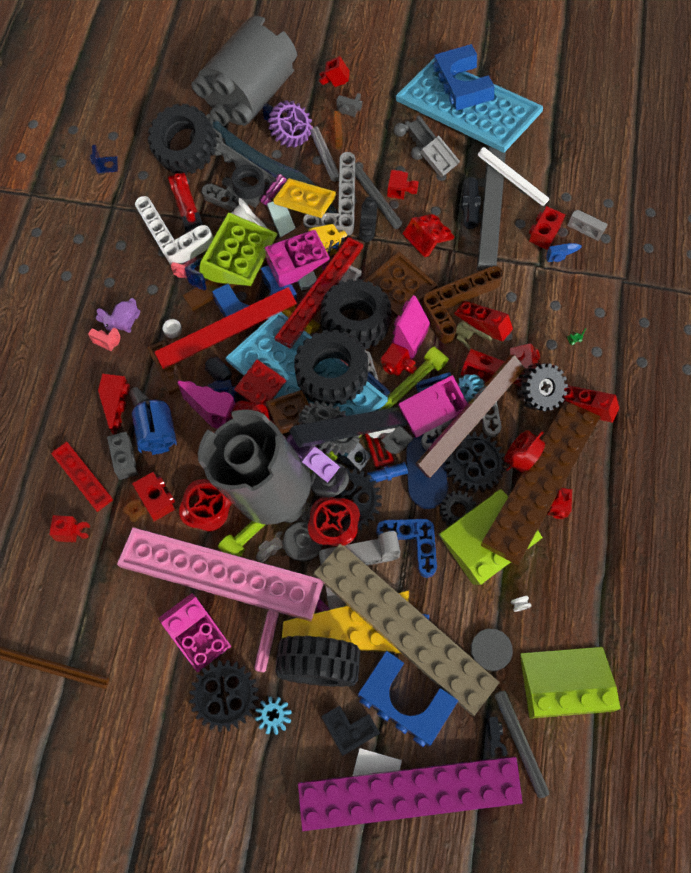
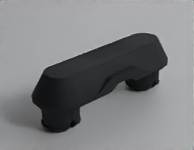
M367 197L362 204L359 237L364 242H370L375 236L378 206L373 197Z

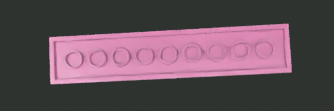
M132 528L117 563L121 568L307 621H312L323 587V581L318 578L137 528Z

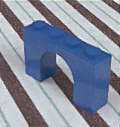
M472 44L434 55L433 70L435 73L437 72L439 82L443 84L444 92L448 94L449 102L451 105L453 104L456 111L494 100L495 86L489 76L471 81H461L454 78L458 73L477 68V53Z
M269 265L262 267L261 276L271 292L270 296L289 287L297 303V293L292 285L289 284L279 288ZM229 284L212 291L214 301L224 318L250 306L238 300Z
M386 651L358 693V697L361 698L359 702L368 709L371 706L378 711L377 715L383 720H392L396 723L395 728L403 734L408 732L413 735V741L424 747L427 745L429 747L458 700L440 688L423 713L416 716H407L398 712L390 701L389 689L391 683L403 667L404 662Z

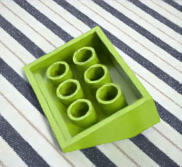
M228 213L201 260L199 276L216 283L251 286L266 258L265 247L273 244L278 233Z
M502 489L498 490L439 534L470 582L474 585L483 584L510 563V561L481 546L483 539L508 499V495ZM539 531L535 534L528 549L543 538Z
M603 647L520 654L530 719L620 710L617 687Z

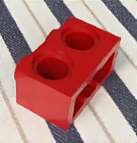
M546 206L544 212H539L536 219L537 224H533L529 231L531 235L529 242L548 250L566 214Z

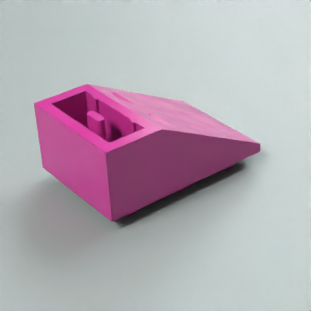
M316 230L265 247L266 261L279 288L297 282L330 259Z
M414 295L410 301L405 302L402 316L398 315L394 323L396 327L393 332L395 336L392 340V343L408 349L410 359L412 360L428 333L430 324Z
M452 375L399 403L398 406L415 438L455 418L468 403Z
M178 381L183 399L211 427L218 429L226 422L232 420V409L235 401L231 394L227 392L219 393L207 386L199 387L190 381Z
M193 593L158 618L196 672H199L231 647Z

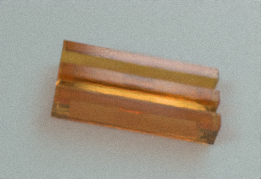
M334 111L336 149H342L341 112Z

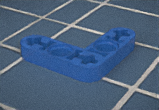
M427 519L384 520L378 523L376 529L377 536L383 533V531H380L383 529V526H387L388 530H393L394 525H396L398 540L416 539L419 574L425 578L432 577L435 574L437 560L434 526L431 521ZM422 525H426V528H430L427 531V538L423 539V530H420L422 528ZM400 526H409L410 533L402 534L399 530ZM427 543L431 546L432 550L429 553H424L421 551L420 546ZM425 558H429V567H433L429 573L426 572V569H422L426 563Z

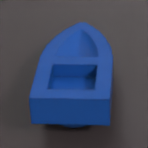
M574 243L551 246L546 255L547 261L560 262L567 255L582 248V246Z

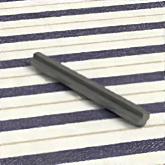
M355 164V177L369 196L375 199L378 208L393 228H401V219L360 165Z
M500 691L495 694V699L537 797L544 798L550 792L506 691Z

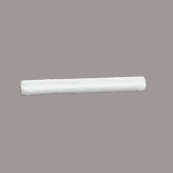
M485 147L479 151L478 156L541 206L548 202L549 197Z

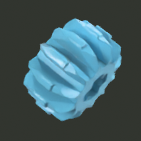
M467 374L464 378H459L460 383L458 386L467 403H469L483 387L485 381L480 379L478 375Z
M268 697V705L263 700L260 702L264 707L263 710L256 708V712L262 714V716L255 717V721H263L258 726L260 730L267 725L266 734H270L271 728H273L274 734L278 735L277 727L280 726L285 731L286 727L282 723L283 721L291 723V719L285 716L292 714L291 710L283 711L288 706V703L284 702L279 706L281 702L280 697H277L275 704L272 697ZM276 710L277 715H279L278 719L274 718L273 721H269L271 718L268 714Z

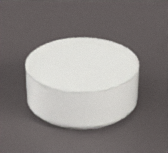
M169 319L163 324V331L167 337L176 338L181 334L182 327L179 321Z

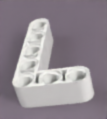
M139 197L135 202L136 208L170 265L172 262L183 264L208 250L214 239L208 226H198L174 240L148 197Z

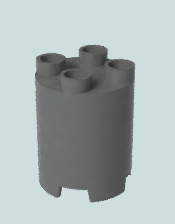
M252 16L248 18L201 69L191 84L194 92L201 98H204L212 108L210 111L211 117L221 126H226L228 122L243 126L249 124L294 72L292 63L298 56L295 46L284 31L276 36L269 29L262 26L265 22L264 17Z
M254 410L232 412L233 419L219 427L215 433L207 430L199 446L198 461L204 468L211 484L247 518L259 524L270 525L283 521L291 523L300 517L302 507L310 492V469L300 461L301 458L280 430L264 414Z

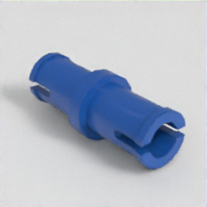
M405 462L390 467L387 465L383 469L368 472L367 474L372 477L370 482L375 480L380 482L383 480L390 481L394 477L408 474Z

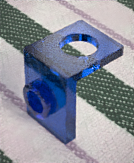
M92 145L90 158L92 165L96 167L97 173L118 172L117 156L100 158L96 145ZM109 161L114 163V165L111 168H106L104 166L105 163Z
M200 258L185 267L188 282L192 286L206 290L207 287L203 274L194 270L197 265L200 266L202 260Z

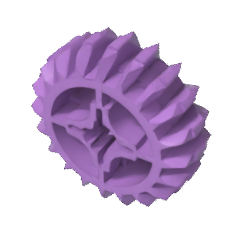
M288 100L283 103L280 102L269 114L268 123L271 125L268 129L273 130L271 136L275 135V141L280 140L281 145L286 143V147L291 145L293 148L301 146L311 135L310 130L313 126L310 123L312 119H308L309 113L304 112L305 107L300 108V103L295 105L294 101L289 103ZM281 113H287L286 117L280 118ZM300 130L298 136H293L295 131Z

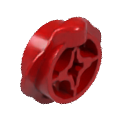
M526 430L514 440L504 459L510 465L506 469L507 472L513 467L520 473H523L536 463L545 447V442L540 439L544 432H540L536 436L529 430Z
M199 479L192 482L185 490L183 501L179 508L180 519L183 524L204 531H214L225 523L232 503L209 480ZM197 495L198 502L194 504V507L190 508L191 500ZM221 502L222 508L215 515L213 508L217 506V503ZM204 514L207 516V518L199 517L197 515Z
M344 498L318 499L311 508L308 523V533L312 540L318 544L336 547L339 544L343 546L350 544L357 534L360 517L357 505L353 501ZM330 506H338L344 510L333 513L328 508ZM323 511L326 521L318 528L317 519ZM329 515L331 516V518L333 517V519L338 518V527L333 523L330 524ZM349 515L351 519L350 526L344 531L341 522ZM329 530H335L339 534V536L329 537L324 535L323 533L325 531L327 532Z

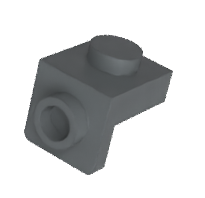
M357 93L355 100L339 95L337 98V112L355 117L357 111H360L362 108L361 94Z
M398 426L392 434L386 435L382 442L385 444L384 447L388 452L398 454L408 446L413 437L402 426Z

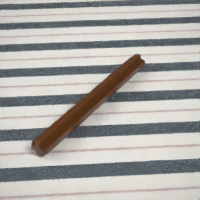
M0 646V659L103 689H107L110 679L106 676Z

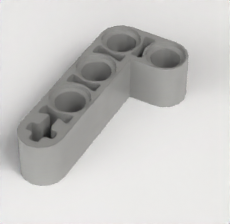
M395 531L382 533L375 540L345 546L365 565L393 561L398 559L401 553ZM337 547L318 552L321 565Z

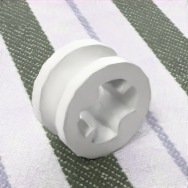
M528 596L511 601V604L515 606L514 612L531 607V603H528Z

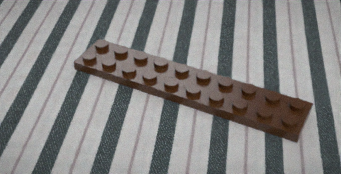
M567 401L564 402L542 440L545 442V447L541 456L528 471L522 473L483 539L482 547L519 565L557 497L558 490L562 488L601 416Z

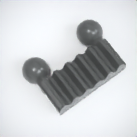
M417 116L416 121L411 123L407 121L405 124L397 123L393 128L396 136L402 137L406 132H409L413 142L416 141V147L411 150V156L415 160L423 158L420 151L436 138L420 116Z

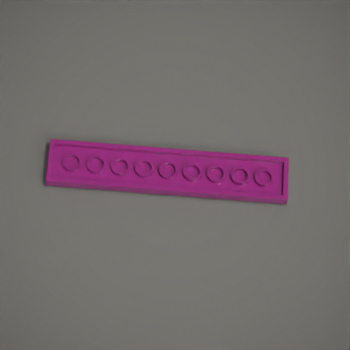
M515 756L298 782L302 831L523 803L517 758Z

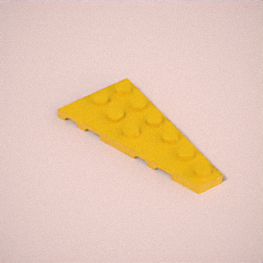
M409 591L398 593L406 601L409 600ZM349 606L316 613L313 615L312 621L300 618L283 621L282 638L287 636L334 638L356 644L359 650L401 653Z

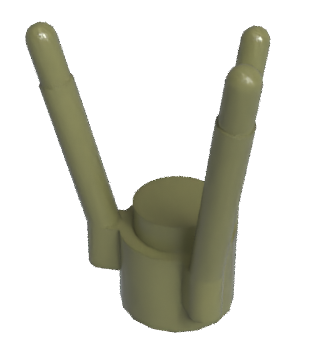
M461 321L457 326L456 334L458 336L456 339L469 352L472 348L464 339H469L473 333L489 341L492 340L491 336L473 328L464 321Z

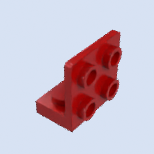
M433 214L412 218L403 232L408 241L424 257H428L437 243L453 240L455 237L451 230L444 226L440 219Z
M256 360L234 390L249 402L262 404L267 408L266 402L274 399L286 383V379L259 360Z

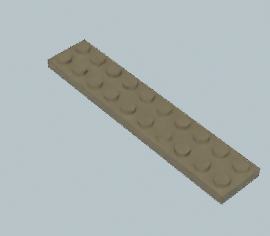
M339 544L314 572L313 575L323 581L327 588L435 684L458 700L457 703L471 716H475L500 683L345 546Z

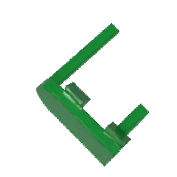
M586 328L582 334L576 332L574 336L572 334L567 336L570 345L582 341Z

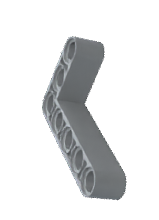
M344 152L340 156L339 213H324L322 218L306 214L303 223L308 231L310 228L325 226V224L330 223L335 225L338 232L344 230L347 236L353 233L355 156L351 152Z

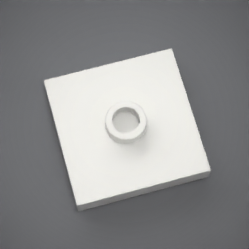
M360 748L353 776L400 770L402 760Z

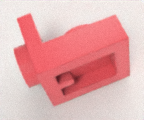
M196 257L183 264L172 262L173 275L179 278L185 277L190 279L197 263Z
M114 327L109 335L102 330L97 331L95 329H91L88 333L92 343L109 351H112L120 342V334Z

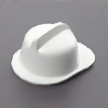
M239 198V205L232 214L268 229L252 212L249 206Z

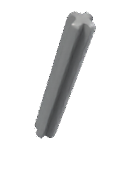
M317 126L312 127L310 130L311 136L333 182L339 181L338 169Z

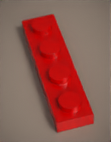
M68 442L51 453L97 512L113 501L112 497Z

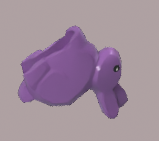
M131 298L129 301H122L115 305L112 315H109L103 309H97L96 320L104 323V327L109 332L114 327L130 333L135 319L139 317L140 310L136 306L135 299Z

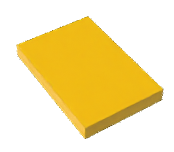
M288 178L275 196L274 204L322 218L336 197V192Z

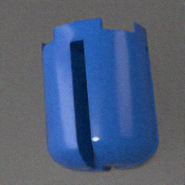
M150 400V413L146 402H141L132 411L138 451L142 453V450L151 451L152 455L168 452L170 446L174 443L177 445L169 406L164 401Z

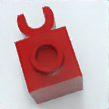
M338 56L326 62L325 71L319 73L321 76L319 81L322 85L331 81L334 87L344 85L349 81L350 70L342 58Z
M391 170L387 197L404 200L405 191L417 194L419 182L407 181L408 172Z
M395 343L391 344L381 358L383 369L388 374L399 376L404 369L413 374L417 369L414 366L416 362L410 359L408 349Z
M561 488L558 490L557 497L547 515H551L556 519L567 518L572 512L573 489Z
M53 515L49 535L55 541L76 543L77 535L82 539L89 537L87 533H81L83 528H90V524L87 522L78 523L73 516Z

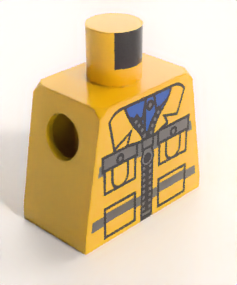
M333 224L309 229V231L316 230L329 256L336 254L339 250L340 242L347 239L346 232L344 230L338 232Z

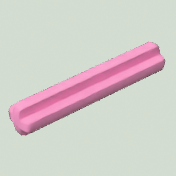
M268 610L254 667L255 671L258 672L266 671L279 613L276 611Z

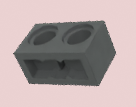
M127 432L108 436L114 472L119 480L139 475L132 442Z

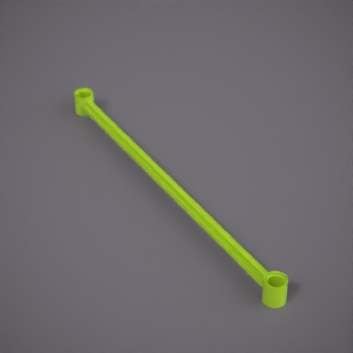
M435 346L432 347L424 357L426 361L387 396L388 402L379 410L392 408L434 368L437 371L441 370L449 358ZM330 451L329 454L325 453L332 461L338 458L334 455L333 451ZM252 521L235 537L232 535L225 537L219 543L218 548L224 553L240 557L245 551L242 546L266 524Z

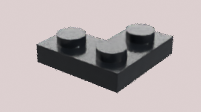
M341 706L321 716L342 756L380 734L370 714L353 724L349 723Z

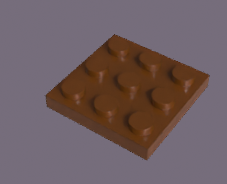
M400 252L363 281L373 283V286L380 287L382 292L387 294L391 302V314L396 318L398 315L402 316L405 302L410 301L413 295L416 296L420 303L423 301L426 293L437 288V284Z

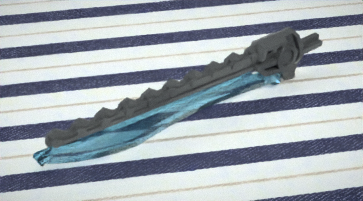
M210 114L206 115L217 136L215 138L217 146L214 147V155H222L225 162H234L236 169L242 165L258 167L264 174L265 183L267 182L269 185L276 181L275 178L278 174H281L287 180L290 178L317 186L300 171L258 152L224 128L220 122H214ZM191 129L192 131L190 134L191 142L194 140L195 130ZM331 203L326 212L337 213V209Z

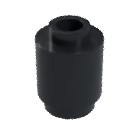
M211 357L206 361L205 371L217 382L224 384L231 378V369L219 357Z

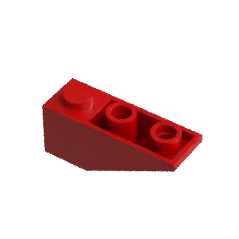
M464 301L455 311L456 316L496 340L504 341L513 330L509 314L467 301Z
M102 374L98 392L109 429L113 435H116L117 430L121 428V413L126 408L125 397L129 394L130 384H128L125 376Z
M568 385V388H564L567 395L562 396L564 399L562 404L567 401L601 416L599 420L613 423L620 408L616 395Z

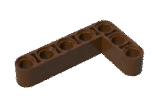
M489 267L424 295L422 309L442 343L449 344L453 342L457 329L447 309L498 288L503 277V270L500 267Z

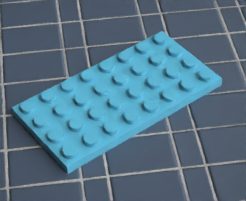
M435 58L396 95L397 102L503 153L543 112L542 105L495 84L494 100L456 111L453 104L451 105L449 102L448 94L444 92L443 84L439 82L437 72L435 73L433 70ZM466 71L454 76V78L461 81H471L479 78Z
M282 312L270 317L226 357L227 362L243 375L247 373L256 360H259L285 378L286 383L274 399L301 390L296 380L294 358L300 345L303 346V341L306 338H312L307 332L303 331L291 349L276 342L275 336L288 320V317ZM329 358L319 362L314 371L325 378H336L343 375L349 369V366L340 359ZM367 382L363 386L361 394L356 393L354 400L350 401L348 399L346 404L343 405L335 403L333 408L338 406L339 411L345 410V415L351 416L378 411L388 402V398ZM308 395L305 396L306 399H307V401H308V403H310V402L313 403V404L315 403V402H312L311 400L308 399Z

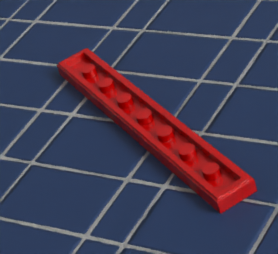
M350 237L346 239L275 336L276 342L290 349L293 347L321 308L325 293L333 285L336 286L363 249L364 244Z
M289 287L155 351V354L162 368L166 369L297 305Z

